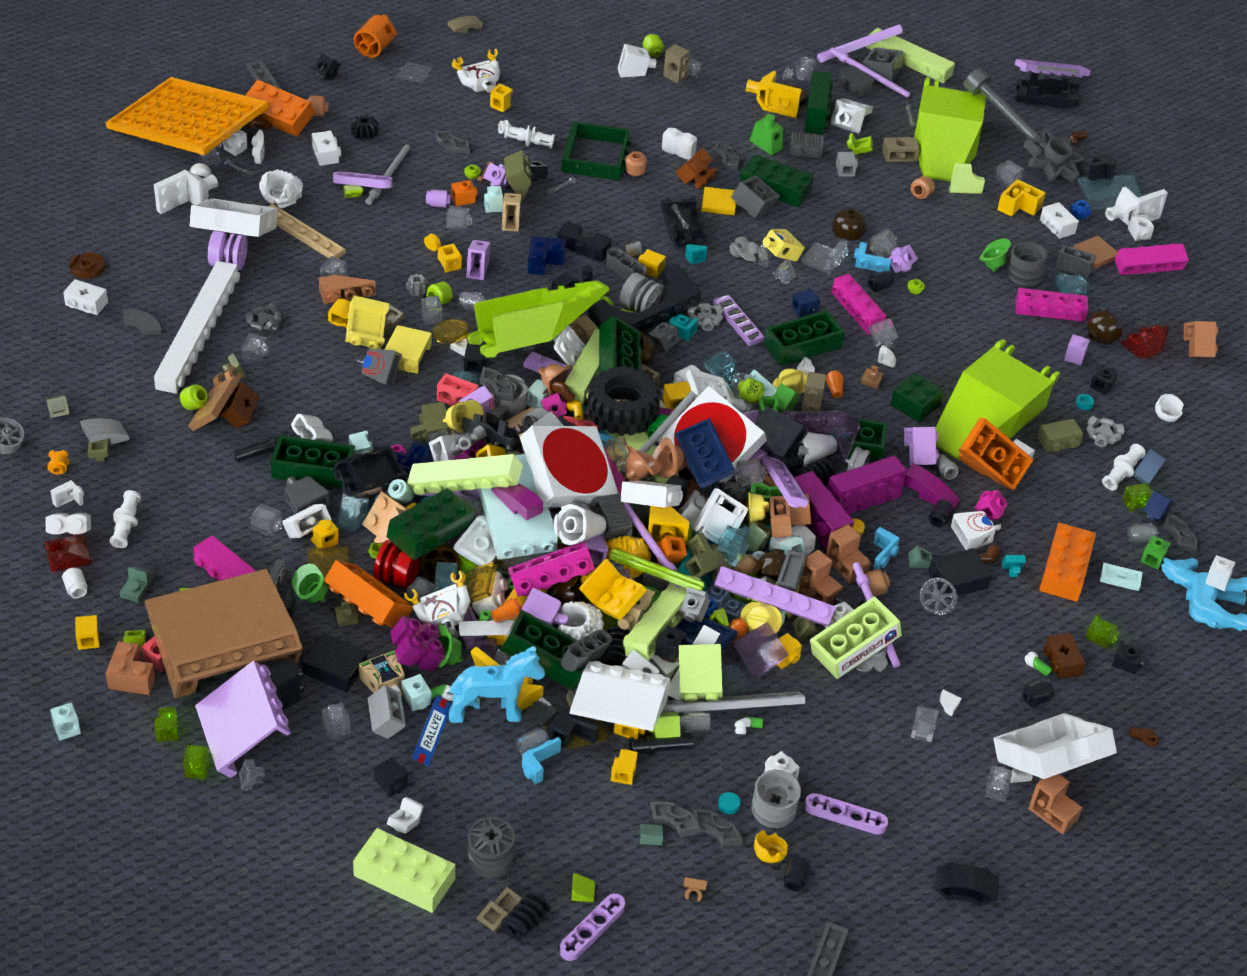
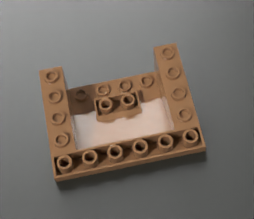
M267 569L145 600L146 610L174 699L195 694L199 679L246 667L252 661L261 663L272 659L280 661L296 658V663L298 664L303 648L297 630Z

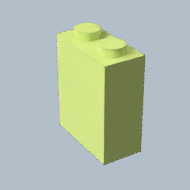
M721 644L679 645L680 699L686 702H695L697 699H706V701L722 699Z

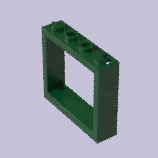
M572 121L562 157L561 172L619 180L620 175H624L626 157L629 155L632 137H629L630 129ZM577 137L622 144L617 165L571 159Z

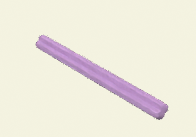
M898 24L834 49L841 53H849L901 34L902 27ZM830 50L817 54V59L821 63L836 56L829 53Z

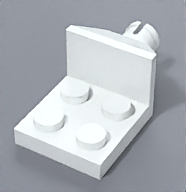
M845 98L836 100L829 125L859 134L864 116L872 113L873 107Z
M184 170L154 184L157 211L163 214L188 201L194 205L208 200V191L218 187L216 177L211 174L202 179L198 175Z
M1123 187L1115 206L1106 209V217L1110 221L1120 218L1128 226L1131 216L1147 215L1150 221L1159 219L1168 192L1162 189L1138 198L1127 187Z
M689 368L686 376L691 390L697 395L694 399H697L710 386L738 411L743 413L746 405L744 400L734 398L732 390L724 378Z
M478 516L457 541L453 549L487 571L497 558L486 517Z

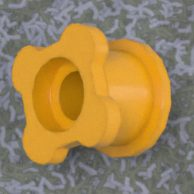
M51 450L49 452L51 461L48 463V470L55 475L64 474L67 471V465L70 463V460L67 458L68 452L65 450Z

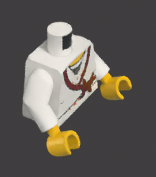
M489 49L488 58L492 62L488 60L461 67L463 63L461 57L457 59L458 63L455 59L452 62V67L458 70L457 74L461 83L472 88L475 92L486 90V92L491 93V90L496 87V82L499 80L500 69L498 61H496L497 49L494 50L495 55H492Z
M459 571V580L456 579L455 573H451V580L457 583V585L454 584L421 597L420 602L418 601V592L414 589L412 591L415 595L412 599L409 598L406 592L404 595L408 601L413 603L412 607L419 620L435 625H445L451 635L455 633V625H458L459 621H464V614L470 604L467 587L463 584L466 576L461 571Z

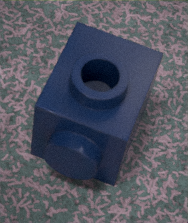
M812 289L793 294L791 307L799 317L811 315L818 312L820 299Z
M1154 491L1143 511L1147 513L1146 517L1154 522L1157 519L1163 521L1174 502Z

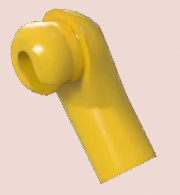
M574 399L567 402V409L569 412L574 411L575 420H582L584 418L582 403Z

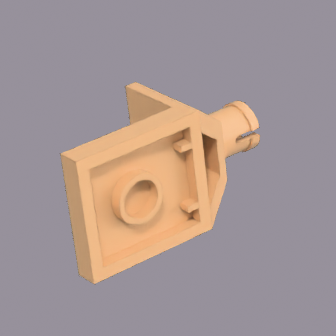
M381 491L362 525L376 535L374 540L376 543L383 544L386 540H389L386 537L389 520L408 509L388 493Z

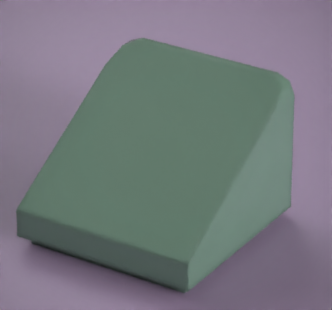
M916 546L908 553L910 567H930L931 552Z
M640 824V844L662 845V825Z

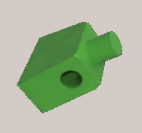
M767 114L765 118L755 123L750 141L770 155H773L783 149V128L774 122V115Z

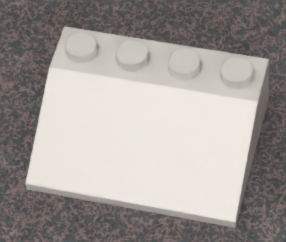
M589 661L582 673L570 714L653 731L668 700L670 678L664 677L661 674H649L641 670H630L617 665L610 666L598 661Z

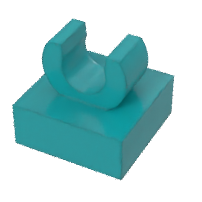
M1006 555L1001 562L1002 569H1009L1010 577H1018L1020 569L1026 563L1025 555Z

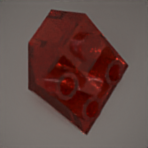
M1156 324L1150 328L1148 326L1140 328L1138 333L1126 335V339L1121 341L1120 344L1139 359L1152 357L1163 351L1169 327L1168 325L1160 326V324Z
M84 533L43 541L51 572L92 564Z

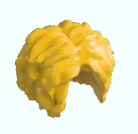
M619 535L618 538L614 537V539L606 541L608 553L605 559L611 560L610 554L616 548L652 562L649 546L644 542L643 538L638 539L628 535L621 537ZM624 564L623 569H621H628L631 578L639 577L643 573V571Z

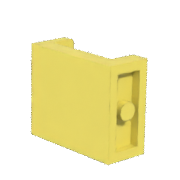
M354 296L349 307L345 342L353 345L367 346L370 349H381L385 343L383 335L389 303Z
M397 325L385 350H394L402 354L398 369L418 373L419 363L425 350H430L432 346V333Z

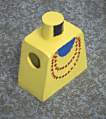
M771 229L767 237L763 239L764 247H767L776 257L798 261L805 249L787 229Z

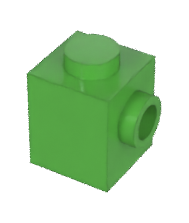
M782 383L774 394L778 399V412L783 414L785 411L790 414L801 397V394Z
M1152 536L1140 562L1159 570L1171 543Z

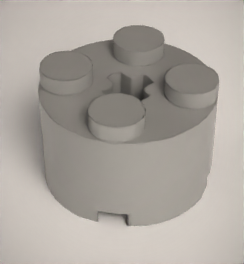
M505 375V378L513 386V402L495 399L492 389H490V394L493 396L495 408L507 405L508 416L512 418L526 409L528 387L521 377Z

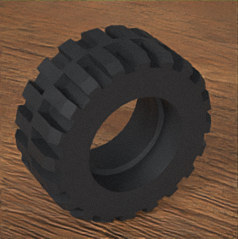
M619 366L616 369L612 367L608 371L604 370L599 373V376L596 375L589 385V417L603 431L607 430L611 434L618 433V435L624 436V434L634 435L636 432H644L645 428L648 429L659 415L661 392L658 383L651 375L645 374L640 369L635 370L634 367L624 368V366ZM627 399L633 402H618L615 400Z

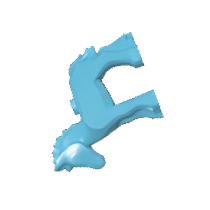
M1165 557L1163 558L1164 563L1161 564V568L1166 573L1165 576L1169 580H1173L1174 583L1187 588L1186 600H1189V614L1196 622L1205 623L1214 629L1216 627L1218 629L1235 628L1239 631L1247 630L1246 614H1231L1215 602L1216 599L1245 605L1246 592H1243V590H1247V577L1239 579L1230 578L1225 591L1205 584L1208 577L1207 572H1194L1198 567L1196 559L1190 558L1173 561Z
M530 647L525 652H520L519 655L511 656L506 665L471 666L463 671L450 687V692L456 695L453 696V703L449 709V721L451 723H462L465 716V706L480 709L478 696L501 698V708H506L507 720L509 722H520L522 711L517 705V697L524 677L539 680L545 676V670L538 661L540 658L535 653L536 647Z

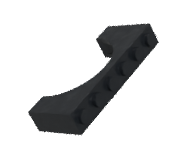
M677 264L663 271V283L668 293L665 299L656 307L642 312H627L611 306L602 299L588 308V317L598 327L597 329L614 315L638 331H643L661 321H666L676 314H681L684 310L697 306L700 303L701 291L680 265Z

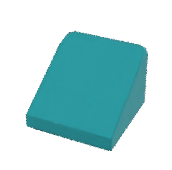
M686 245L685 257L690 264L706 261L707 246Z

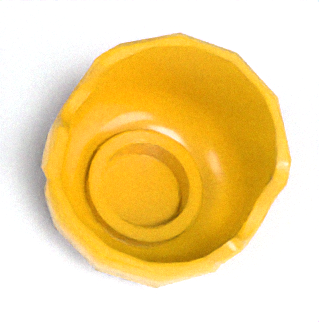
M763 830L756 834L754 851L761 861L778 863L787 856L788 844L777 833L766 835V832Z

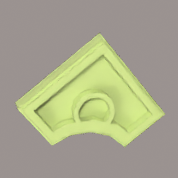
M955 163L949 188L950 193L982 194L985 179L972 172L971 164Z

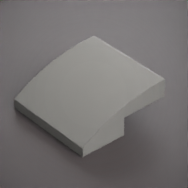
M104 418L80 421L81 427L90 443L108 438L111 445L130 440L120 421Z

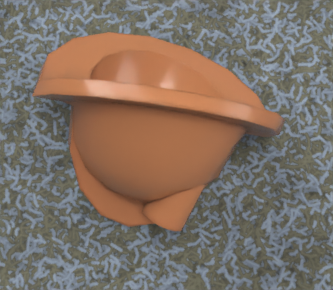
M550 364L547 367H540L538 369V372L542 375L540 379H542L543 385L547 387L550 396L556 394L552 389V383L556 380L565 383L566 376L573 369L572 365L564 367L558 364Z
M668 437L662 439L652 456L661 465V471L658 476L662 478H670L673 475H677L678 471H682L688 464L684 452L679 446L674 445Z
M631 446L627 447L630 452L625 468V475L628 480L636 481L648 477L650 474L652 476L659 474L661 465L656 459L644 452L635 450Z

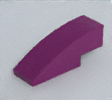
M913 463L907 470L904 486L919 492V498L934 505L939 500H946L953 505L954 509L960 503L958 496L945 483L924 468Z
M519 483L515 486L491 488V491L514 514L519 513L526 521L543 513V501L535 493Z

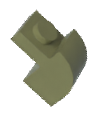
M703 532L686 542L693 555V558L684 563L690 576L701 579L719 566L718 548L711 549Z

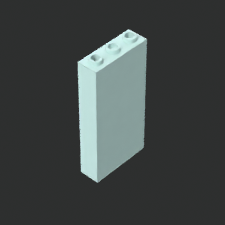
M515 455L523 465L518 483L538 496L533 472L526 455ZM491 488L478 489L498 560L557 551L558 537L555 534L554 524L548 507H543V513L526 521L519 513L514 514L491 491Z

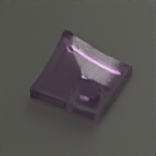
M768 622L733 643L754 679L788 656L787 651Z

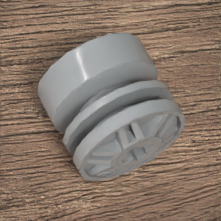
M633 273L622 287L619 303L631 311L635 310V312L650 310L662 302L665 293L664 286L656 283L654 280L649 281L642 274Z
M774 769L760 775L755 783L751 810L754 818L760 824L770 828H781L791 823L796 815L801 793L798 780L784 770Z

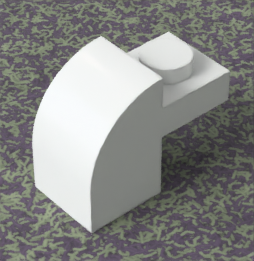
M697 490L691 493L684 507L677 511L689 521V527L693 528L708 501L706 497L699 495L700 493Z

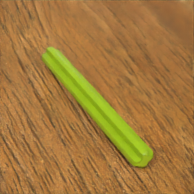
M614 548L610 554L611 560L682 587H689L703 591L705 583L701 580Z

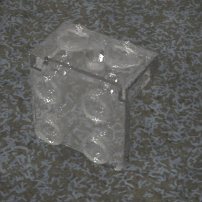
M841 239L834 249L814 243L803 256L801 262L831 275L847 256L849 251L847 248L848 241Z

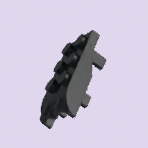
M1031 72L1029 80L1017 79L1015 99L1017 102L1058 108H1070L1079 104L1078 91L1080 82L1069 81L1070 77L1062 76L1061 80L1053 78L1038 80L1039 73Z
M695 196L689 199H682V201L673 202L669 198L660 201L669 237L679 247L685 246L689 242L693 245H702L707 238L703 219L696 209L697 201Z
M476 413L473 420L462 417V429L465 432L474 433L473 429L480 425L487 434L483 438L485 443L492 441L491 445L499 447L504 445V448L509 450H515L518 447V451L524 452L519 434L526 432L531 426L522 424L519 433L515 428L508 427L509 422H506V419L497 417L496 423L489 421L483 422L484 415Z
M390 445L382 447L378 452H366L338 460L333 467L335 478L343 483L344 494L350 498L355 497V499L387 491L392 481L401 479L407 483L409 478L406 470H402L398 464L399 458Z

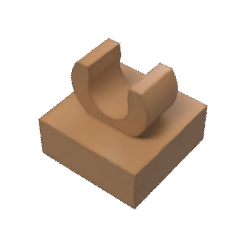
M872 365L871 369L866 368L861 384L878 389L884 373L878 372L879 367Z
M685 877L683 888H688L685 892V899H688L689 893L694 891L698 894L697 901L700 902L702 899L701 891H706L707 881Z

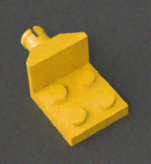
M776 71L763 77L761 82L748 80L746 92L757 94L756 99L763 110L797 118L802 89L775 83Z
M605 559L594 571L587 574L588 576L584 575L580 578L582 585L579 589L597 609H600L601 612L618 620H621L647 591L642 584L622 576L608 559Z

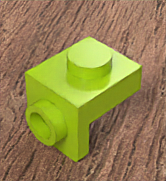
M851 133L847 144L848 148L852 149V152L856 155L872 151L873 140L871 136L856 140L854 134Z

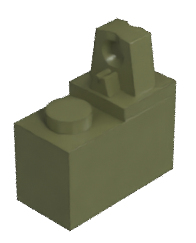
M444 402L422 405V413L419 414L421 425L410 428L412 441L426 440L427 444H429V442L440 436L453 435V430L449 428L446 422H443L447 412Z

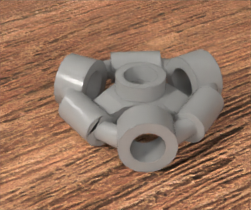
M699 303L697 306L689 308L687 315L690 316L689 318H698L697 326H701L704 331H711L723 319V308L720 304Z
M1092 416L1087 422L1088 427L1086 430L1089 437L1095 440L1097 446L1105 447L1109 443L1114 444L1121 440V436L1124 435L1123 424H1116L1114 420L1104 417L1098 419L1096 416Z
M479 425L473 429L474 433L470 434L468 432L460 437L459 440L450 444L451 452L459 454L469 449L473 441L485 438L487 434L484 428Z

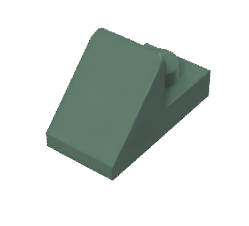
M128 567L129 579L119 592L120 597L139 603L157 576V572L141 567Z

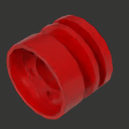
M386 540L377 554L373 576L378 581L390 583L393 580L394 586L406 590L410 589L420 569V557L413 560L393 542Z

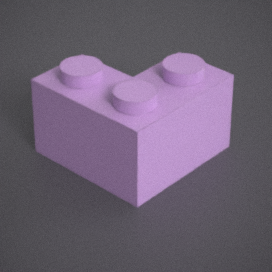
M935 427L904 428V446H909L910 465L913 463L916 465L936 464L939 453L936 449L938 432L935 431Z

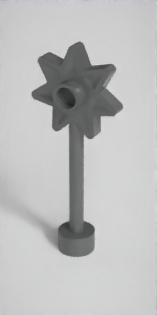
M978 67L971 72L965 79L963 86L974 96L982 92L1028 138L1023 145L1033 155L1028 162V166L1044 170L1050 182H1054L1058 175L1074 182L1079 176L1076 167H1080L1085 158L1072 151L1071 139L1068 137H1053L1046 129H1043L1038 134L988 85L992 77L982 67Z

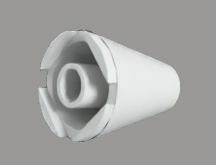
M807 432L808 434L795 451L803 460L802 467L835 453L838 443L832 435Z
M575 504L563 506L560 508L559 514L557 513L554 518L556 536L560 537L561 542L568 545H576L601 535L606 529V521L601 515Z

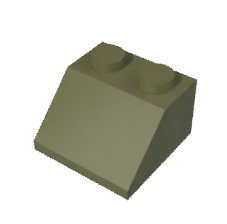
M521 150L504 157L506 179L515 194L522 195L521 201H523L531 184L532 170L530 168L531 160L529 156H525Z

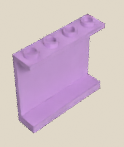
M252 661L195 705L216 769L230 778L237 774L234 761L272 732L278 730L285 735L290 734L287 725L289 722L283 714V705L276 695L277 689L271 681L270 670L265 665H260L255 661Z

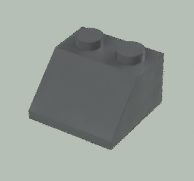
M874 47L864 59L863 64L865 67L893 82L903 69V51Z
M754 176L741 181L731 198L738 206L743 207L750 216L757 218L763 215L780 198V195L759 177Z

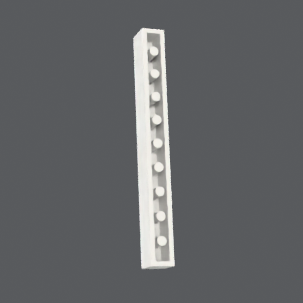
M221 261L215 263L154 375L156 390L177 394L180 387L184 386L186 375L190 374L191 366L193 363H196L199 351L203 350L204 341L209 339L211 328L215 327L217 317L222 314V307L227 304L229 294L233 293L235 283L239 282L240 272H238L237 264Z

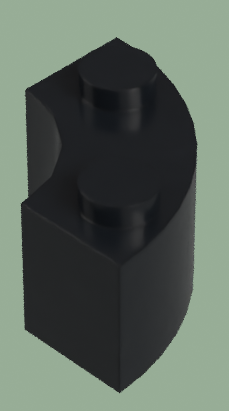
M948 862L946 865L936 867L934 889L946 900H966L977 906L998 901L999 878L992 874L989 869L957 864L955 862Z

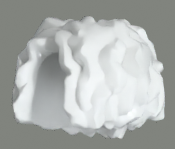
M277 169L276 171L266 172L259 183L264 199L271 204L276 203L279 208L293 205L297 199L302 197L303 183L297 176H293L292 173H287V171L284 172Z
M570 601L562 605L560 613L569 616L567 626L559 625L558 630L576 640H580L597 630H603L604 621L600 609L585 602L573 603Z

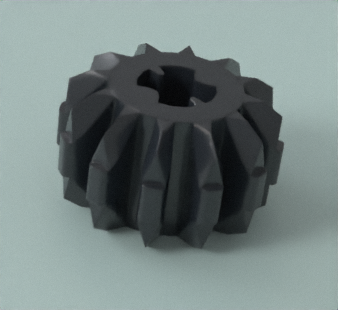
M361 114L360 117L355 116L351 123L352 135H355V138L360 137L361 140L364 138L368 140L369 137L374 138L378 133L377 120L374 119V116L369 117L368 114L366 116Z

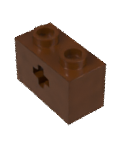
M242 382L235 387L220 415L235 428L247 425L252 420L251 415L253 411L257 408L259 395Z
M1064 633L1048 636L1043 650L1045 656L1049 657L1052 671L1056 672L1058 679L1081 676L1086 663L1072 634Z

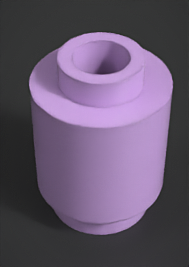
M432 189L427 191L426 204L432 207H447V204H450L451 194H448V191Z

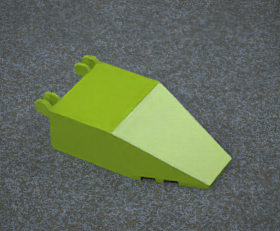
M926 77L914 135L919 146V166L923 176L951 182L954 164H970L976 157L986 96L982 92L974 96L970 92L938 87L939 79L935 80L934 86H930V77Z
M596 280L575 283V287L565 288L564 285H560L557 290L548 291V287L476 302L474 309L478 331L469 333L466 340L469 344L481 345L483 341L486 342V345L481 346L480 353L487 358L496 357L499 352L551 341L609 291V287Z
M1003 339L998 341L994 347L963 371L935 428V431L938 432L936 447L960 461L958 457L960 454L959 449L979 418H986L1009 439L1012 438L1047 407L1052 386L1059 379L1060 372L1056 371L1048 378L1046 376L1050 373V366H1046L1039 373L1010 356L1015 350L1014 345H1010L1003 352L1006 341Z

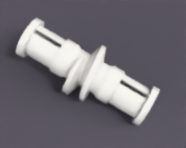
M507 124L504 138L510 137L519 141H525L526 146H529L530 143H535L536 145L549 146L552 149L555 134L548 135L542 132H535L536 127H533L530 131L529 125L526 130Z
M1133 444L1127 454L1117 456L1111 473L1102 479L1103 485L1114 491L1117 489L1118 483L1125 477H1132L1134 475L1133 467L1139 459L1146 455L1145 449L1139 444Z
M125 491L123 495L124 502L121 508L116 509L113 514L116 525L114 535L110 538L109 542L114 547H127V537L131 527L133 528L138 525V520L134 516L137 510V503L141 500V495L136 491Z

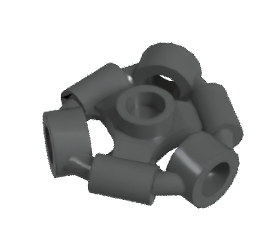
M269 303L266 307L259 306L252 309L251 313H246V324L251 325L252 329L261 332L267 330L269 333H274L278 331L279 324L282 323V314L278 312L279 309L275 304ZM253 316L258 317L257 322H253Z

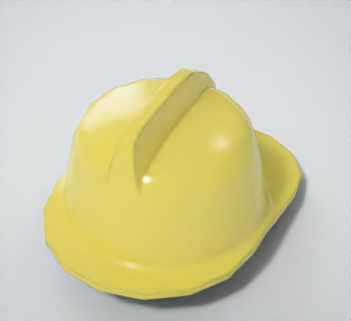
M785 369L774 380L773 385L778 389L782 383L801 394L805 391L807 375L795 369Z
M475 400L459 402L447 410L446 418L443 419V422H446L452 430L464 433L462 417L473 420L475 413L484 415L482 406Z
M750 491L746 502V507L749 508L748 516L746 517L747 526H750L752 522L765 519L766 512L770 509L769 502L765 501L763 495L752 494Z
M751 602L746 604L740 613V618L747 623L749 627L748 633L770 637L775 635L782 625L781 613L772 605Z

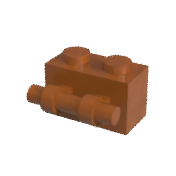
M701 148L675 173L685 184L694 179L696 182L695 187L699 189L715 176L717 169L715 167L711 169L707 167L713 159L704 148Z

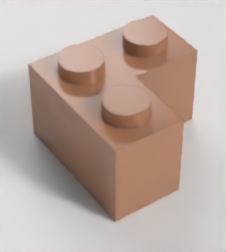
M1194 321L1184 323V341H1189V357H1215L1218 351V345L1216 344L1218 327L1216 322Z
M783 496L770 497L772 537L784 538L792 536L791 525L803 526L811 524L809 501L806 508L801 506L795 508L788 505Z
M848 524L830 533L826 556L833 561L831 566L851 584L857 578L852 565L859 562L865 574L869 572L870 561L858 550L861 536Z
M820 550L808 555L799 583V591L807 597L833 605L843 586L829 576L833 561Z
M118 641L105 673L108 689L150 695L156 679L153 663L141 662L139 644Z
M1057 774L1041 779L1036 784L1028 809L1064 834L1078 821L1083 807L1065 795L1069 781L1062 775Z

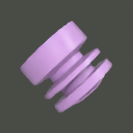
M214 230L208 246L209 265L214 266L217 261L237 264L238 270H241L247 256V236L232 233L229 237L228 232Z

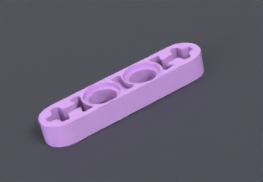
M351 172L333 173V182L338 184L375 188L393 187V178L389 176Z
M816 793L808 795L805 800V810L811 815L878 835L883 834L887 829L888 819L882 813ZM813 802H817L816 806H812ZM838 808L841 810V813L834 814L830 809ZM858 814L862 817V820L856 821L851 818V815ZM876 821L880 822L879 826L875 825Z
M619 894L607 896L562 940L560 945L561 957L567 961H573L580 957L623 914L625 908L624 898ZM611 903H612V904H616V903L619 904V907L614 906V907L610 910V908H611ZM603 916L606 922L598 924L594 921V918ZM584 930L589 931L591 937L582 938L579 933ZM575 945L574 951H566V947L572 948Z

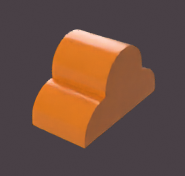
M986 418L978 419L960 447V454L958 456L971 469L990 477L998 484L1013 491L1034 460Z

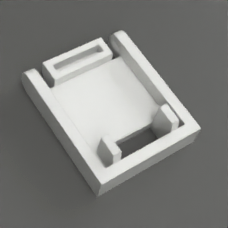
M714 488L692 529L695 531L699 530V533L703 532L705 537L715 544L720 545L721 543V546L728 547L749 508L721 490ZM726 500L734 505L735 509L731 513L719 504Z

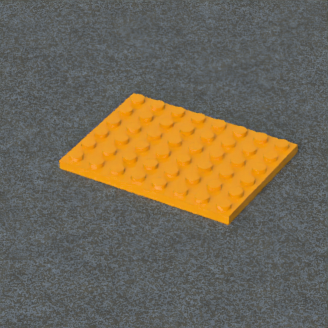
M170 77L105 122L107 129L205 155L220 145L225 139L231 137L232 134L240 130L248 122L262 114L263 111L269 108L268 101Z

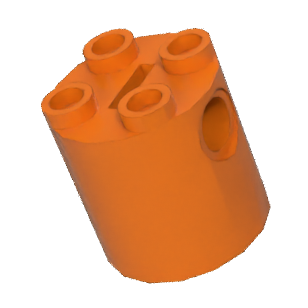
M374 15L355 33L353 37L354 45L362 55L375 58L394 40L397 31L388 16Z

